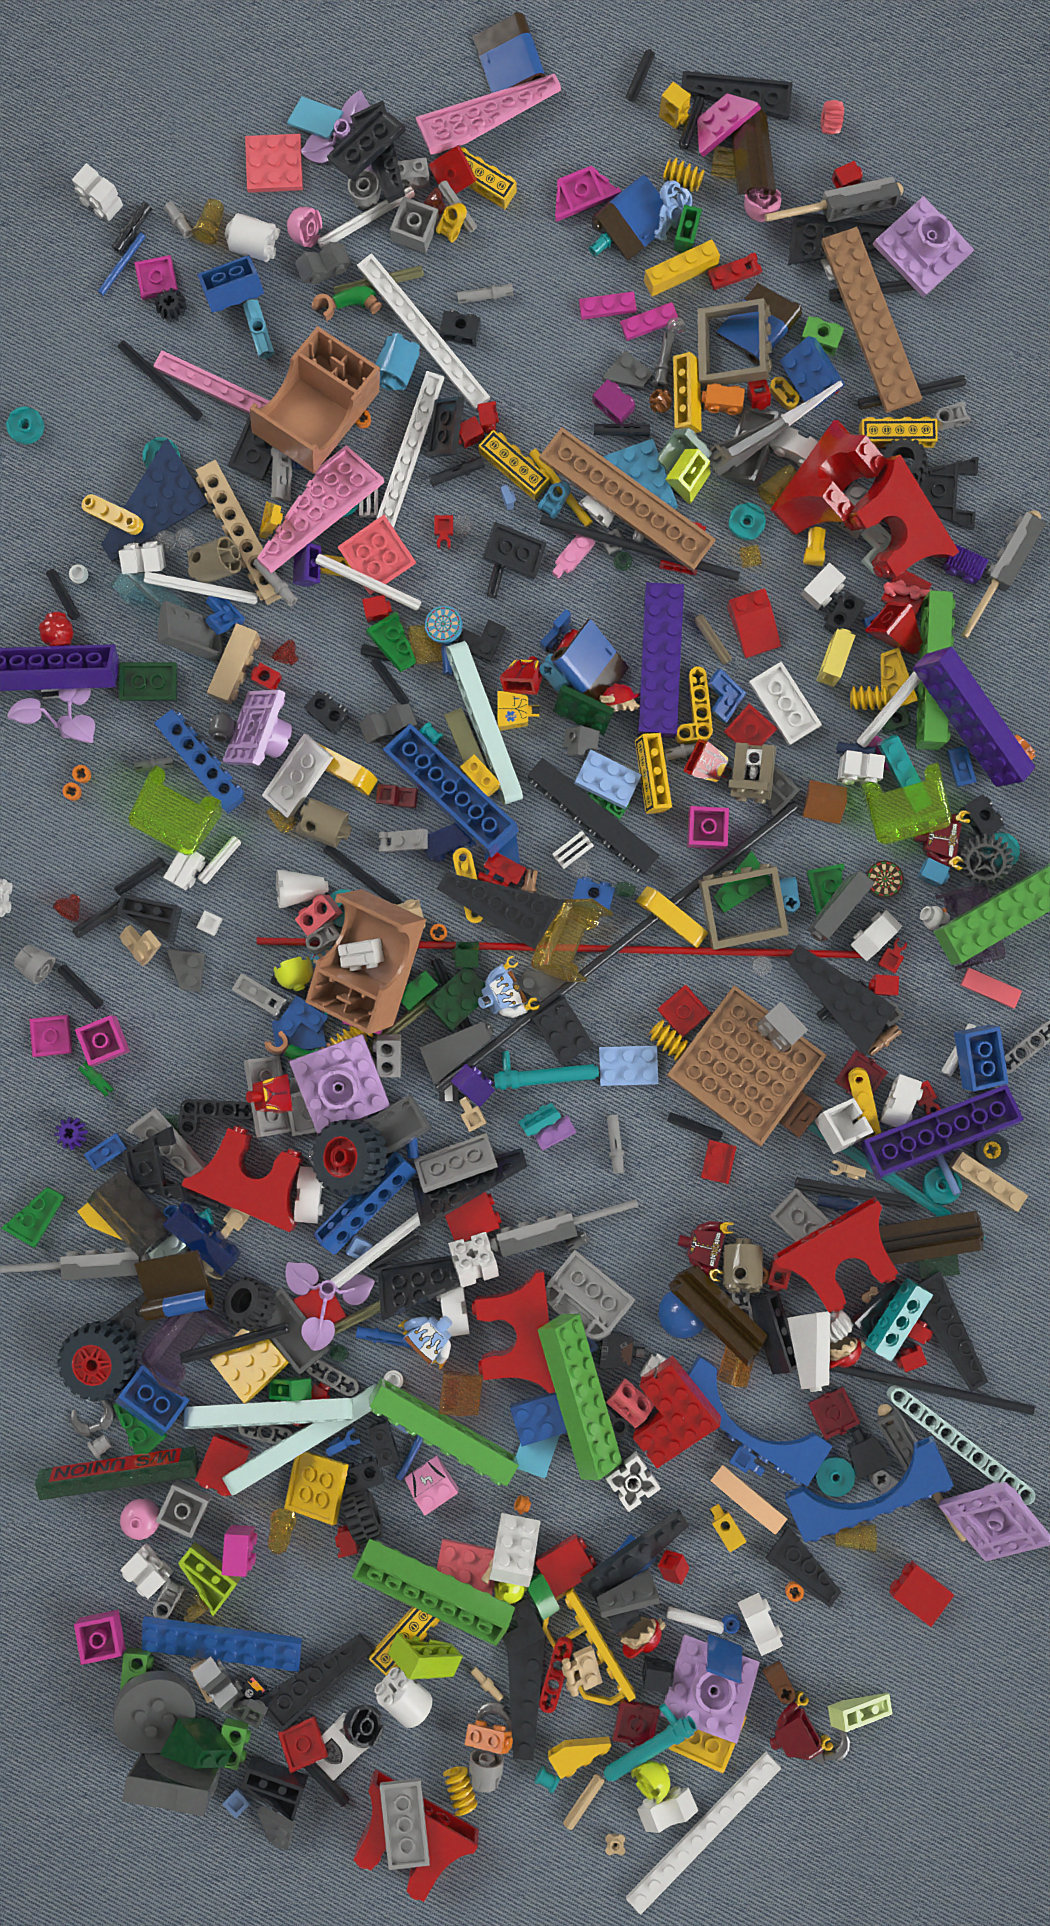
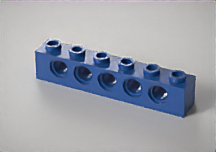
M171 709L154 722L155 725L227 814L246 800L242 796L245 792L238 784L236 786L233 785L231 782L233 777L227 770H221L219 767L221 763L215 755L211 757L207 751L210 749L203 740L199 742L196 739L198 734L191 726L187 728L184 724L186 719L180 712L175 713ZM181 727V734L174 735L175 729ZM194 742L193 748L187 750L186 744ZM205 756L206 761L203 764H198V758ZM212 771L218 772L216 778L209 779V774ZM228 785L229 791L222 794L221 788Z
M397 1151L388 1158V1163L384 1167L386 1169L385 1174L380 1176L381 1181L378 1185H374V1189L366 1191L364 1194L351 1195L313 1233L318 1242L333 1255L417 1173L413 1166Z

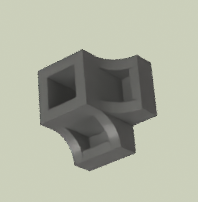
M583 726L565 729L563 748L567 749V756L574 758L583 756L584 752H588L590 749L597 750L600 731Z

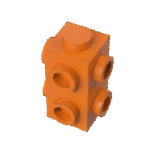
M718 383L708 384L706 391H702L701 403H704V410H708L710 413L726 412L729 415L741 414L745 389L736 385L727 387Z
M476 1720L475 1723L468 1724L464 1745L498 1754H506L511 1749L513 1743L512 1732L505 1730V1726L494 1724V1727L487 1726L488 1722Z

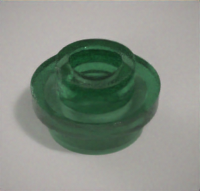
M619 552L615 555L614 566L618 570L626 571L631 567L632 557L629 553ZM624 559L626 564H620L619 561Z
M341 1344L333 1345L330 1348V1357L338 1362H343L349 1356L347 1348Z

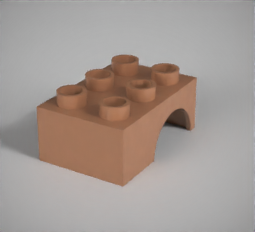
M317 326L291 357L287 376L276 395L261 408H258L255 403L250 407L252 433L314 474L378 395L380 367Z
M363 889L337 894L335 902L342 903L345 909L344 925L333 948L324 957L317 960L305 1002L371 1034L394 1025L426 919ZM381 939L385 960L379 962L378 967L366 968V965H362L361 969L354 971L341 967V956H339L338 951L339 945Z

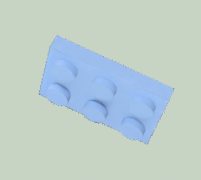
M590 749L574 784L626 809L641 774Z
M657 1046L599 1047L600 1086L658 1084Z

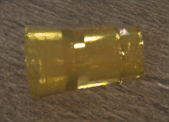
M208 199L196 225L192 229L193 236L205 244L213 245L217 242L224 211L223 204L220 201Z
M785 465L757 488L758 495L767 505L771 507L774 505L796 474L795 468L791 465Z
M277 1509L270 1515L268 1548L273 1554L280 1555L286 1552L290 1544L291 1535L297 1523V1517L288 1509Z
M876 1524L840 1529L835 1534V1547L876 1553Z

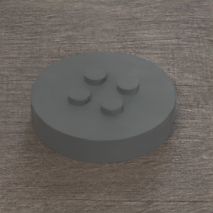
M167 1671L146 1672L131 1679L120 1690L113 1706V1724L118 1739L127 1748L144 1754L160 1753L179 1718H195V1702L190 1686L180 1676Z

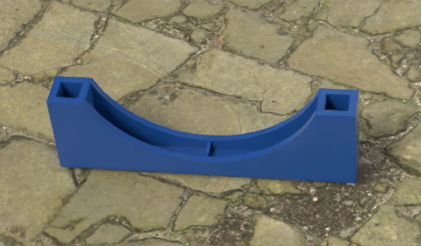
M698 1355L687 1374L721 1415L719 1428L726 1432L724 1435L732 1441L737 1439L742 1442L741 1446L747 1451L751 1452L754 1450L759 1454L757 1457L765 1463L770 1461L775 1464L774 1468L783 1475L785 1472L792 1476L790 1479L799 1486L802 1483L808 1486L833 1446L830 1442L815 1432L790 1441L765 1440L746 1432L728 1416L722 1406L717 1390L716 1366Z
M933 1436L914 1442L912 1459L906 1473L893 1488L879 1497L858 1503H842L825 1499L803 1485L785 1492V1500L806 1543L808 1541L816 1542L827 1534L834 1535L845 1527L853 1528L858 1522L864 1520L871 1521L879 1514L892 1513L895 1508L900 1506L908 1507L916 1500L929 1499L932 1494L937 1492L945 1493L954 1485Z

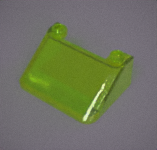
M938 762L925 768L924 777L926 781L885 793H882L881 787L877 783L868 782L862 784V796L875 837L879 843L890 844L943 829L950 825L952 817Z
M155 765L149 772L129 814V824L184 855H192L221 818V800L207 796L202 799L200 804L195 803L162 785L166 778L165 771Z

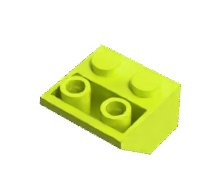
M685 449L665 480L688 504H691L711 474L710 461L699 449Z

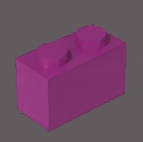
M608 379L592 395V403L615 424H622L634 412L635 403L633 398L628 394L625 395L618 384L612 383Z

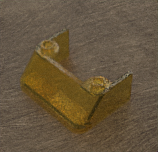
M592 898L562 899L565 901L540 940L532 958L531 966L542 973L566 982H586L587 978L578 973V966L572 963L584 931L594 929L598 925L600 917L613 916V912Z

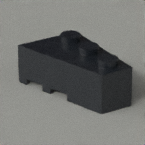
M121 894L117 910L119 914L174 945L182 912L181 907Z
M252 1756L241 1787L261 1802L264 1800L268 1803L274 1812H279L287 1819L293 1821L309 1775L298 1771L290 1773L289 1768Z

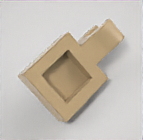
M467 1096L459 1100L465 1110L461 1117L469 1132L487 1123L479 1106L473 1108Z
M832 1160V1163L838 1165V1170H829V1173L839 1175L845 1172L847 1177L856 1180L859 1177L865 1178L866 1170L843 1164L838 1160Z
M231 1208L223 1219L227 1224L219 1235L227 1239L233 1229L240 1231L250 1215Z

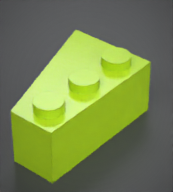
M197 1542L192 1544L178 1563L191 1584L199 1592L202 1601L204 1600L210 1609L212 1616L215 1615L241 1579L240 1576L222 1575V1562Z
M402 1633L396 1634L388 1655L408 1679L454 1677L463 1655L453 1644L431 1639L428 1643L419 1641L420 1638L417 1636H413V1639L404 1638Z

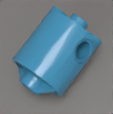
M393 333L392 336L386 337L383 348L375 365L380 367L379 385L389 391L406 389L420 355V346L417 343L403 339V336L398 333Z

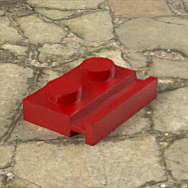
M708 1140L700 1178L729 1184L737 1146Z

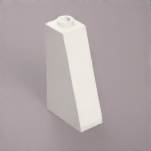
M826 1311L789 1317L787 1319L801 1389H810V1392L821 1391L822 1386L829 1385L830 1313Z

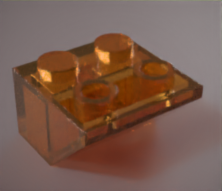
M444 1370L438 1414L453 1416L478 1415L483 1375Z

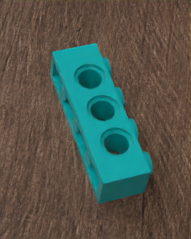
M906 1278L879 1319L874 1330L868 1336L865 1344L875 1353L892 1361L933 1294L921 1285Z

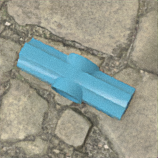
M253 299L248 300L243 304V308L260 359L271 358L275 353L259 302ZM258 327L262 328L260 331H255Z

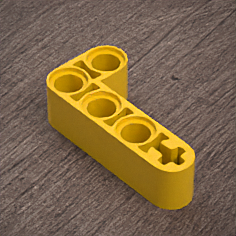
M698 666L691 669L688 676L692 723L683 724L678 727L675 739L679 744L696 743L699 739L708 741L713 731L707 674L704 668ZM695 674H697L698 677H700V680H699V683H698L699 685H697V686H696V684H697V679H696V677H694ZM701 692L704 698L697 699L694 693ZM699 710L704 711L706 717L700 718L696 712ZM705 729L708 735L705 737L700 736L698 730ZM686 731L689 737L686 739L682 738L679 732Z
M319 744L334 757L325 771L344 780L361 793L369 796L378 779L363 766Z
M646 886L636 899V902L641 907L654 914L692 946L698 948L708 935V932L657 890Z

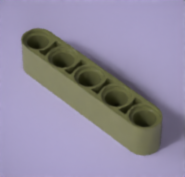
M462 708L444 714L463 763L475 754L486 766Z

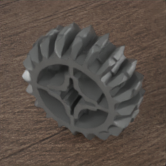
M985 833L982 839L979 835H976V841L971 838L969 839V844H964L965 850H962L960 854L963 856L961 859L964 862L960 861V863H963L961 868L966 870V876L972 874V881L978 878L979 884L982 883V880H986L985 883L988 885L990 880L997 883V877L1003 880L1004 874H1009L1008 868L1013 866V863L1010 861L1014 857L1010 855L1012 849L1007 848L1008 842L1002 843V837L995 840V834H992L991 838H987L988 835ZM987 846L992 847L993 849L987 850L983 847ZM976 851L979 859L973 865L970 856ZM1000 853L1003 858V862L999 867H997L995 859L997 858V855ZM986 868L989 871H981V869Z

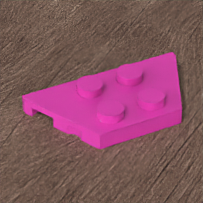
M727 93L704 112L697 120L699 152L702 157L706 156L761 109L758 102Z
M593 166L557 179L555 221L558 222L609 201L622 191L619 187L615 188L610 184L609 179L604 175H600Z

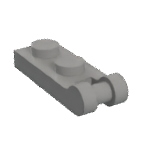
M272 447L271 498L289 502L291 501L292 459L275 447Z
M426 829L379 832V839H381L379 852L428 849V830ZM388 839H391V845H388Z
M242 973L231 989L277 1017L281 1013L282 1006H285L288 1000ZM272 998L277 1001L274 1007L268 1005Z

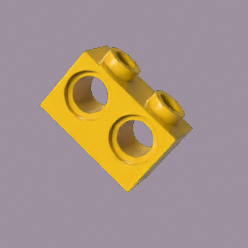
M672 82L661 96L659 117L674 129H677L680 124L683 125L689 117L688 110L691 105V95L675 82Z
M475 754L460 766V771L488 797L500 788V782Z

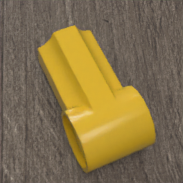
M822 527L809 529L808 542L803 559V564L823 566L826 530Z

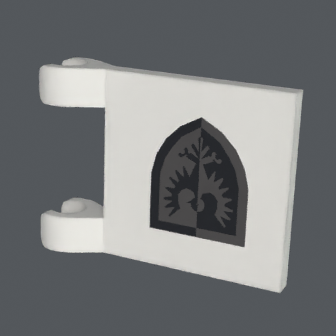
M343 1713L322 1734L329 1756L316 1762L333 1781L360 1754L368 1749L358 1748L350 1744L345 1738L344 1732L341 1729L343 1728L346 1713Z

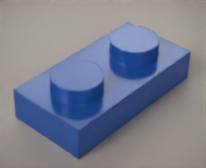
M967 746L947 750L946 753L956 788L977 782Z
M115 1133L86 1152L84 1156L93 1170L96 1171L127 1150L128 1147L119 1133Z

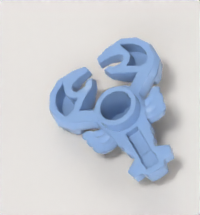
M674 180L667 181L660 190L663 206L660 208L659 229L655 230L654 233L656 234L654 237L660 241L667 239L666 232L671 226L677 227L684 205L692 206L691 193L685 188H680L681 185ZM675 187L679 188L682 192V194L678 193L677 201L672 197L675 196L678 192L674 189Z

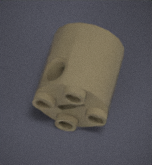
M226 536L187 551L188 573L191 578H195L201 583L209 584L239 572L242 567V558L237 545Z
M310 798L307 806L304 805L300 812L302 820L297 824L295 832L336 848L341 839H348L352 826L348 824V812Z
M737 1238L736 1244L724 1246L723 1287L728 1289V1292L740 1293V1290H748V1293H760L763 1278V1247L751 1244V1239ZM746 1274L745 1278L740 1279L742 1275Z

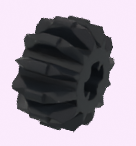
M163 288V294L157 293L158 299L154 303L157 313L160 314L163 320L167 318L171 322L175 318L178 321L179 315L184 316L183 310H187L186 299L179 290L174 292V289L170 288L169 292H167Z

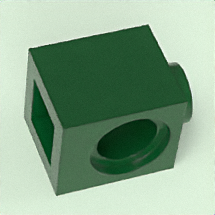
M904 706L899 707L882 727L884 734L904 729L909 725L910 715L908 711H905ZM892 716H897L900 723H894Z
M456 942L455 949H452V960H455V967H479V942Z

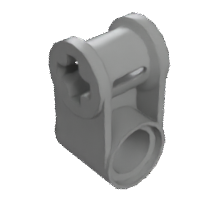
M958 402L954 405L940 408L933 417V419H937V430L942 431L969 423L971 418L967 415L965 409L966 402Z
M334 921L325 923L318 930L307 936L306 946L310 953L319 954L328 947L335 945L340 934L334 926ZM314 940L320 942V945L316 948L310 946V943Z
M883 1469L868 1475L871 1483L882 1494L898 1483L894 1477L890 1476ZM878 1475L882 1477L880 1481L877 1478Z
M168 1578L153 1607L154 1617L168 1618L181 1598L186 1586H180L172 1582L171 1578ZM159 1605H166L168 1612H161Z

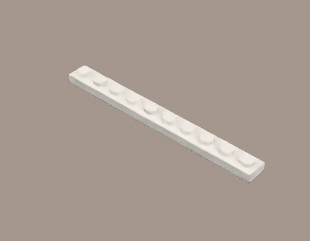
M371 253L357 264L361 273L475 411L478 410L477 404L489 401L490 396L373 254Z
M426 371L377 516L378 519L385 515L393 528L396 524L433 414L434 401L438 399L444 382V376Z
M767 1751L626 1896V1900L640 1915L781 1770V1766Z

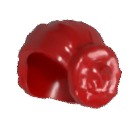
M59 611L48 613L45 616V620L39 624L40 638L44 644L49 646H71L73 629L65 613Z

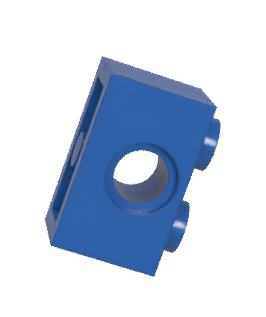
M582 877V879H577L572 903L609 912L615 888L611 887L612 884L601 881L598 884L594 883L591 878ZM596 889L599 892V896L591 898L588 895V891Z

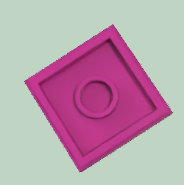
M171 255L134 262L142 300L155 298L157 293L163 294V288L167 292H169L170 288H173L174 292L178 290Z
M69 1015L29 1019L32 1057L72 1053Z

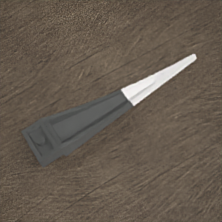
M838 381L805 403L761 426L717 443L709 449L712 453L708 459L710 467L720 476L726 473L732 466H739L843 385L842 382Z

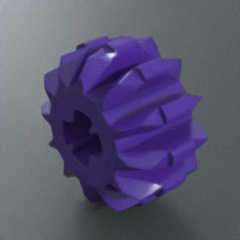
M68 1117L67 1121L62 1119L60 1120L62 1126L56 1125L55 1127L59 1130V1133H54V1136L60 1137L56 1142L57 1144L63 1142L62 1148L64 1149L69 1146L70 1150H74L75 1145L81 1147V1141L87 1140L83 1134H87L88 1130L82 1129L86 1124H79L80 1118L73 1120L72 1117ZM70 1130H74V1132L72 1133V1137L68 1136V1134H70Z

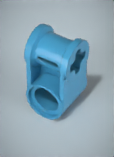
M561 481L551 485L537 508L544 510L551 518H555L570 495L571 488L569 484ZM558 486L563 491L562 496L557 493Z
M549 654L545 658V662L540 665L539 670L552 687L559 692L562 685L568 687L571 684L551 661L553 654Z
M795 877L779 879L785 915L793 914L800 906L798 885ZM788 901L790 904L794 905L792 908H790V906H786Z

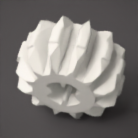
M843 1310L830 1313V1343L842 1340L852 1331L853 1323Z

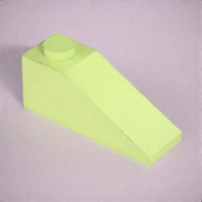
M888 1693L842 1700L828 1706L831 1727L845 1732L892 1714Z

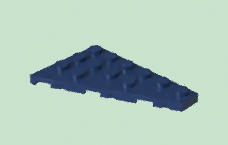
M168 439L160 447L123 508L142 519L143 528L141 532L131 535L112 526L101 543V546L112 562L120 558L119 550L123 549V546L130 543H138L140 546L208 505Z

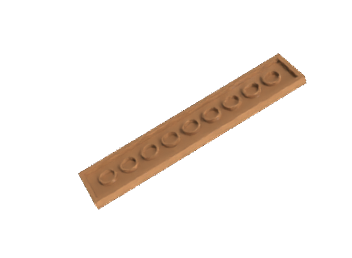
M855 227L823 238L821 244L885 413L920 402L922 400L921 393L858 228Z
M562 427L539 456L540 461L692 572L716 541L711 535Z

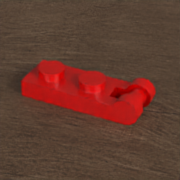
M751 253L742 259L708 270L707 275L713 290L759 275L763 270L761 265L757 263L758 257L756 253ZM750 265L751 269L747 270L746 266Z

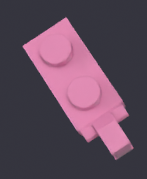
M577 535L555 561L557 566L552 571V575L559 579L564 572L567 574L572 572L593 548L595 541Z

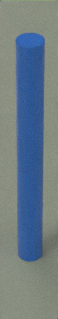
M139 232L97 292L100 295H105L146 238L143 233Z
M417 1435L396 1475V1478L400 1481H403L423 1442V1438Z

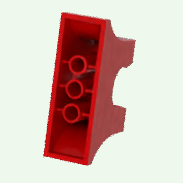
M833 420L770 510L794 535L821 522H845L855 506L843 493L844 489L856 479L863 477L868 479L878 476L887 460L866 435H851L839 420Z
M896 455L886 458L885 466L876 476L869 491L854 505V510L846 521L843 522L851 531L867 529L877 525L881 520H884L889 525L891 541L888 547L879 552L871 562L874 567V573L880 578L897 577L911 565L928 556L944 558L954 557L959 553V550L902 456Z
M241 1126L228 1128L211 1162L199 1173L184 1178L181 1186L287 1232L295 1230L298 1222L294 1221L292 1192L300 1166H302L305 1159L301 1156L302 1153L292 1148L282 1151L275 1159L273 1168L267 1176L263 1178L255 1177L249 1173L245 1166V1155L250 1149L252 1135L248 1133V1129Z
M875 1196L773 1254L779 1268L789 1269L799 1274L814 1288L829 1313L832 1311L834 1313L839 1312L844 1308L843 1305L846 1304L843 1290L835 1279L836 1269L842 1261L848 1258L863 1260L871 1274L880 1283L884 1281L889 1283L898 1274L880 1238L879 1217L882 1206Z
M543 1269L535 1270L525 1283L513 1290L476 1296L475 1301H472V1313L477 1315V1320L487 1322L504 1320L514 1327L517 1335L514 1344L508 1349L502 1351L493 1350L482 1355V1359L478 1363L479 1375H483V1380L521 1378L539 1384L548 1393H556L537 1330L549 1323Z
M375 1769L371 1776L368 1789L372 1802V1816L357 1843L353 1859L357 1866L362 1869L367 1868L370 1871L380 1862L381 1856L386 1850L380 1783L396 1781ZM424 1797L430 1865L410 1868L406 1890L411 1898L421 1900L422 1902L425 1901L435 1881L449 1864L464 1855L475 1853L479 1838V1829Z

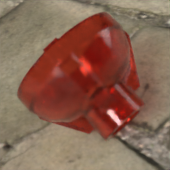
M438 187L431 192L423 203L438 209L439 216L447 207L443 203L442 193Z
M293 639L287 640L273 653L271 658L280 663H288L290 666L295 664L299 660L295 654V641Z
M71 894L69 898L56 900L53 908L64 918L76 922L79 918V903L81 899L77 895Z

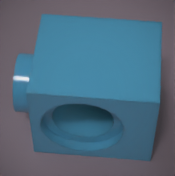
M928 858L924 861L917 878L939 887L948 881L950 867Z

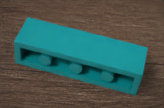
M892 735L877 743L881 754L885 756V762L909 809L916 813L933 804L899 737Z

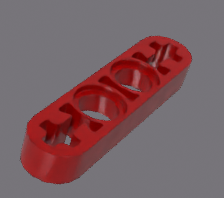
M560 1637L553 1650L539 1700V1707L545 1713L555 1711L560 1698L565 1676L562 1670H557L554 1667V1662H562L565 1658L571 1659L574 1644L568 1637ZM566 1644L567 1649L564 1656L560 1655L562 1645ZM552 1679L556 1680L559 1687L552 1688L548 1682ZM549 1694L552 1695L550 1706L546 1705Z

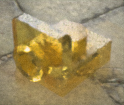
M271 807L266 811L281 833L284 831L285 833L289 832L295 827L296 820L293 816L282 822L285 818L279 810L275 812Z
M198 1591L193 1595L197 1603H194L186 1610L187 1614L183 1618L185 1622L194 1621L209 1609L204 1600L202 1601Z

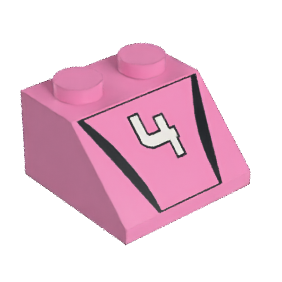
M437 1455L404 1477L415 1502L424 1515H427L455 1496L459 1490Z

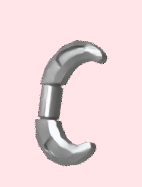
M101 1400L105 1409L104 1415L100 1422L90 1426L79 1421L77 1410H73L71 1425L74 1430L83 1436H92V1433L98 1430H106L114 1418V1410L108 1400Z
M492 1701L483 1704L479 1708L476 1720H480L487 1713H498L506 1722V1730L512 1732L511 1715L504 1709L505 1705Z
M839 1730L841 1742L835 1748V1751L821 1753L814 1757L813 1760L824 1764V1761L837 1759L838 1762L844 1759L850 1748L847 1733Z

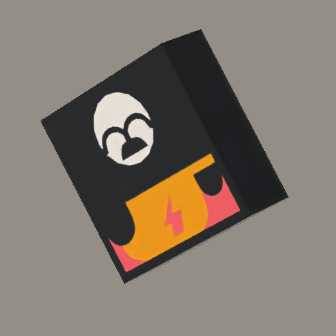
M253 1674L242 1685L241 1692L246 1699L257 1700L267 1690V1687Z

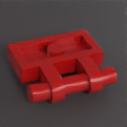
M497 852L492 858L489 856L484 865V868L489 870L488 875L480 872L477 879L506 887L511 882L517 886L526 868ZM496 874L504 878L505 880L503 883H501L493 879V877Z

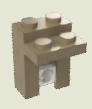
M736 743L732 780L729 779L731 797H735V801L747 802L748 798L754 799V803L765 804L766 800H771L776 746ZM754 753H758L760 756L757 763H751L750 757ZM748 766L750 767L749 779L756 780L755 778L758 777L757 770L760 767L759 781L746 780Z

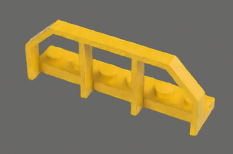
M574 1587L555 1597L557 1601L566 1595L565 1602L570 1610L574 1608L577 1614L575 1618L580 1625L564 1637L573 1639L587 1630L585 1634L591 1645L594 1643L598 1649L596 1651L598 1666L606 1662L608 1666L606 1670L612 1680L616 1679L619 1684L617 1686L619 1693L611 1698L585 1692L582 1685H580L578 1690L583 1699L611 1706L624 1697H627L629 1702L636 1698L633 1685L630 1684L615 1659L613 1651L609 1649L596 1627L595 1621L590 1617L575 1592ZM548 1617L543 1620L542 1629L554 1648L557 1641H555L547 1628ZM578 1671L574 1673V1677L579 1675Z

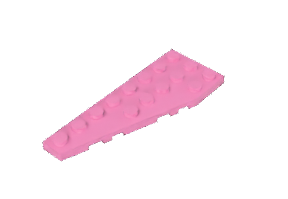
M552 74L415 118L430 155L438 154L457 145H463L561 91V86L556 75Z
M346 445L317 469L314 478L307 483V488L303 494L299 495L286 514L282 525H279L276 529V534L272 540L267 542L257 557L258 562L271 574L384 483V478Z

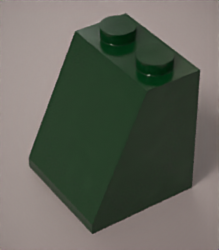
M179 1718L160 1754L193 1769L225 1767L233 1752V1748L210 1718Z

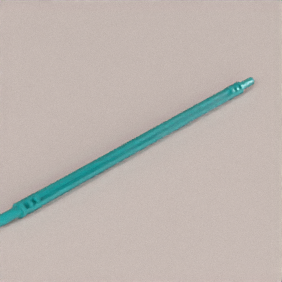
M813 1121L808 1130L825 1140L817 1124ZM853 1145L841 1150V1152L873 1173L862 1151ZM896 1174L882 1178L935 1215L954 1214L944 1206L930 1201L923 1192Z

